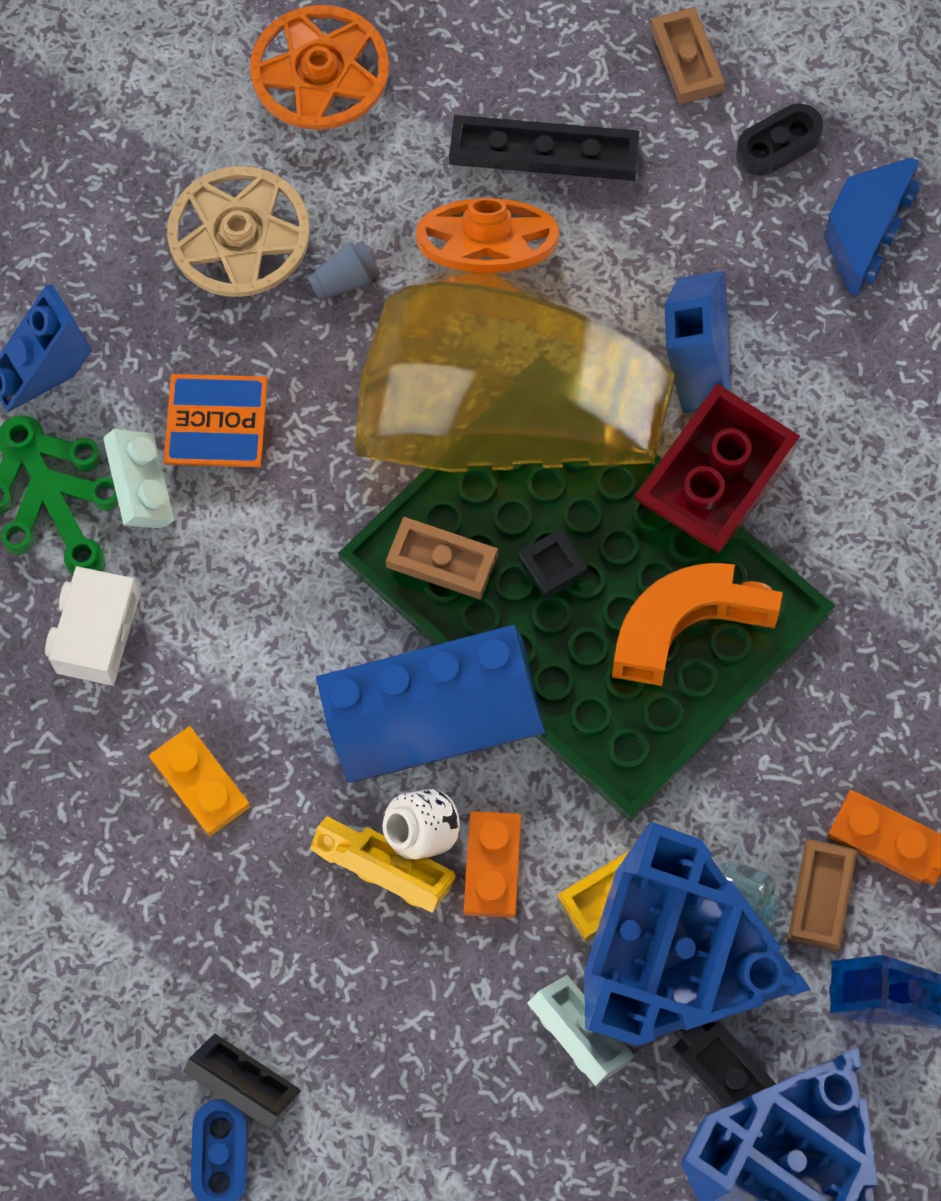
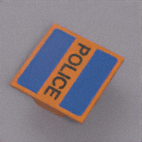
M171 374L164 465L261 468L268 377Z

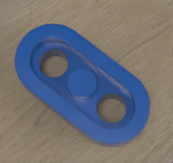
M212 1100L204 1104L197 1111L193 1120L192 1192L198 1201H241L247 1188V1119L241 1110L226 1100ZM219 1120H226L231 1124L229 1135L223 1139H217L212 1135V1126ZM217 1174H225L230 1180L228 1189L223 1193H214L210 1188L212 1178Z

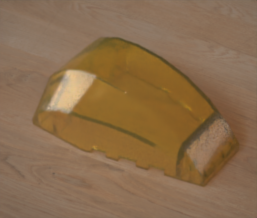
M459 270L426 276L386 298L360 378L355 441L356 455L447 472L468 471V466L492 465L493 470L513 469V464L542 463L543 468L563 467V462L589 461V466L654 463L675 385V373L649 351L611 327L567 304L495 273H475Z

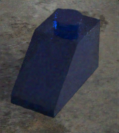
M885 955L832 961L831 983L829 986L831 1014L864 1023L941 1028V974Z

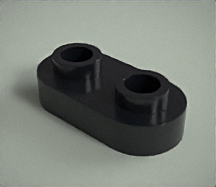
M792 104L747 128L738 139L736 150L738 164L744 171L752 175L762 176L768 175L810 152L819 144L821 139L823 119L820 113L807 104ZM800 128L806 132V135L797 137L790 130ZM754 150H763L768 156L758 158L753 156L752 152Z

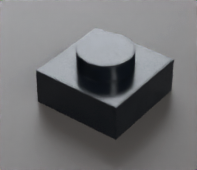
M561 528L518 553V561L544 600L587 576V566Z

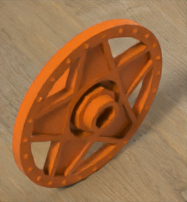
M312 5L292 10L280 16L262 32L252 51L250 74L258 99L272 115L292 126L311 130H324L347 125L357 120L377 103L388 81L389 59L384 40L368 20L345 8L330 5ZM310 19H334L348 24L325 35ZM284 30L289 51L262 61L268 45ZM370 41L378 57L377 78L356 62ZM265 88L295 90L297 113L277 103ZM335 96L361 100L346 111L324 116Z
M476 198L445 204L427 213L421 218L416 227V244L423 255L442 266L466 272L500 273L527 268L548 258L556 250L559 243V228L553 217L535 206L508 199ZM464 213L463 217H450ZM511 213L522 215L525 217L511 218ZM427 235L447 241V243L440 250L428 240ZM547 237L546 241L535 250H532L527 242ZM489 256L495 260H480L479 258Z

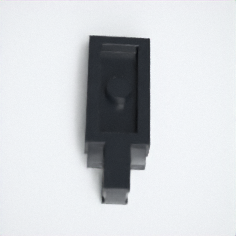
M713 1021L688 1030L680 1029L672 1032L679 1039L671 1048L679 1057L678 1060L722 1108H726L776 1084L719 1021L717 1023Z

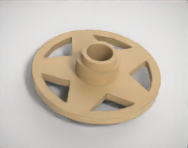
M234 166L205 174L191 183L180 194L168 219L167 238L175 264L192 283L214 294L243 297L270 290L286 280L296 270L307 251L310 225L302 198L287 181L264 169ZM230 180H254L235 198L213 186ZM279 191L295 209L299 227L272 216ZM191 203L202 225L178 242L179 224L187 206ZM292 253L279 269L259 279L262 256ZM222 261L231 283L208 278L192 266Z

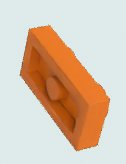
M470 811L464 915L516 918L521 814Z

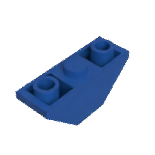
M907 158L847 178L829 214L824 237L849 293L858 296L864 282L872 285L875 282L884 258L878 256V253L883 243L889 246L893 245L903 222L902 219L897 218L901 206L911 208L921 186V182L914 179L919 165L918 160Z
M724 271L677 278L664 304L666 351L683 413H696L717 383L731 392L727 289Z
M45 285L0 353V401L6 412L73 378L92 352V348L54 285ZM7 396H13L10 402L7 400Z

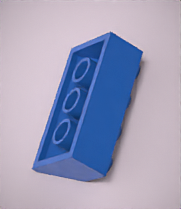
M515 625L316 676L326 725L348 783L545 734L523 639Z

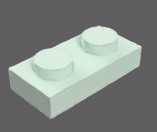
M113 429L103 439L123 525L148 528L168 526L174 521V516L154 434Z
M568 975L539 990L527 1003L540 1018L543 1026L555 1036L573 1058L576 1066L587 1075L595 1086L620 1071L635 1057L623 1041L585 1029V995Z

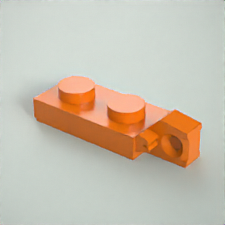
M850 789L827 838L845 847L857 849V853L919 884L925 882L935 886L938 878H941V834Z

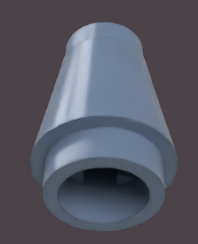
M362 240L353 246L350 242L318 267L314 273L308 275L307 279L321 302L328 297L331 298L373 284L371 279L381 273Z

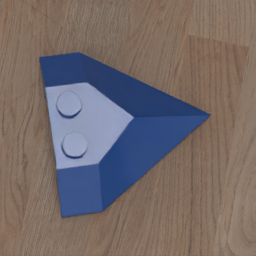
M649 822L615 872L584 971L585 1029L639 1046L656 1040V1037L680 1029L688 1030L762 1006L764 1002L779 997L793 996L809 991L811 988L800 973H796L779 951L781 947L735 884L727 880L711 858L713 854L702 839Z
M859 1047L705 1116L681 1161L683 1170L697 1200L874 1201L873 1187L877 1186L878 1183L866 1099H860L856 1070L861 1068Z

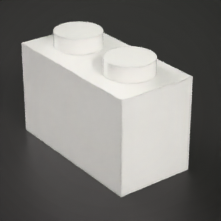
M76 566L72 581H66L60 593L59 609L62 611L58 628L52 627L50 629L45 645V655L49 657L48 659L56 674L114 686L140 597V592L134 578Z

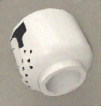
M423 789L402 793L391 800L386 808L383 820V834L386 841L396 854L405 859H422L443 854L453 847L460 829L459 814L455 804L447 794L437 789Z

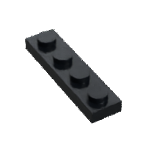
M454 115L449 165L635 181L640 131Z

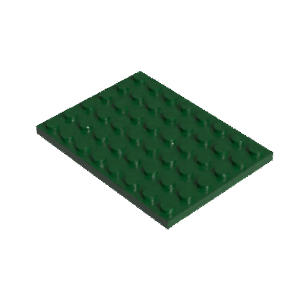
M542 356L342 548L338 555L339 560L433 645L515 625L523 639L545 734L535 737L631 823L833 613L835 605L744 527L741 526L718 554L636 501L635 495L662 458ZM403 517L498 548V557L481 600L387 568L386 559ZM561 528L587 566L588 572L587 576L544 600L518 561V553ZM700 564H733L735 568L732 584L742 585V583L749 581L760 582L770 586L772 591L783 592L775 628L724 619L703 620L685 628L675 638L668 651L662 686L612 677L617 641L626 615L640 595L655 582L670 573Z

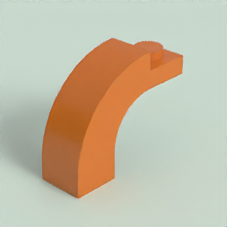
M700 564L670 573L655 582L640 595L626 615L617 641L612 677L662 686L668 651L675 638L685 628L696 622L708 619H724L775 628L783 592L772 591L770 586L760 582L749 581L742 583V585L732 584L735 568L733 564Z

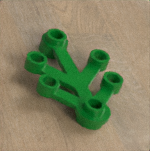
M20 415L6 420L0 426V452L3 454L0 463V493L5 494L4 499L0 502V515L6 513L13 504V497L10 492L22 464L30 476V481L14 522L8 523L1 532V539L5 548L14 555L25 554L32 548L34 543L32 532L44 503L67 546L64 552V563L68 572L73 576L76 566L103 571L105 556L102 548L96 541L84 538L62 495L92 502L100 510L110 511L119 506L113 479L102 477L94 482L49 470L41 456L70 461L78 470L91 471L99 465L101 460L97 444L89 438H80L70 442L47 436L42 425L36 419L29 416ZM16 433H28L27 439L23 442L17 443L12 441ZM90 449L93 451L92 456L87 460L77 458L81 450ZM110 488L115 491L114 495L107 500L98 498L99 492L103 489ZM17 532L26 534L25 539L19 544L9 542L11 536ZM82 550L92 552L91 557L85 562H77L75 560L76 554Z

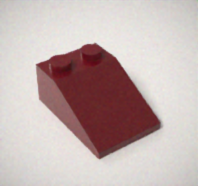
M717 383L637 492L635 500L719 554L767 495L791 461L800 435Z

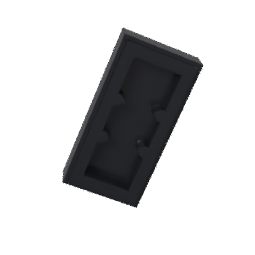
M215 1033L188 1059L183 1073L270 1130L293 1107L302 1091Z

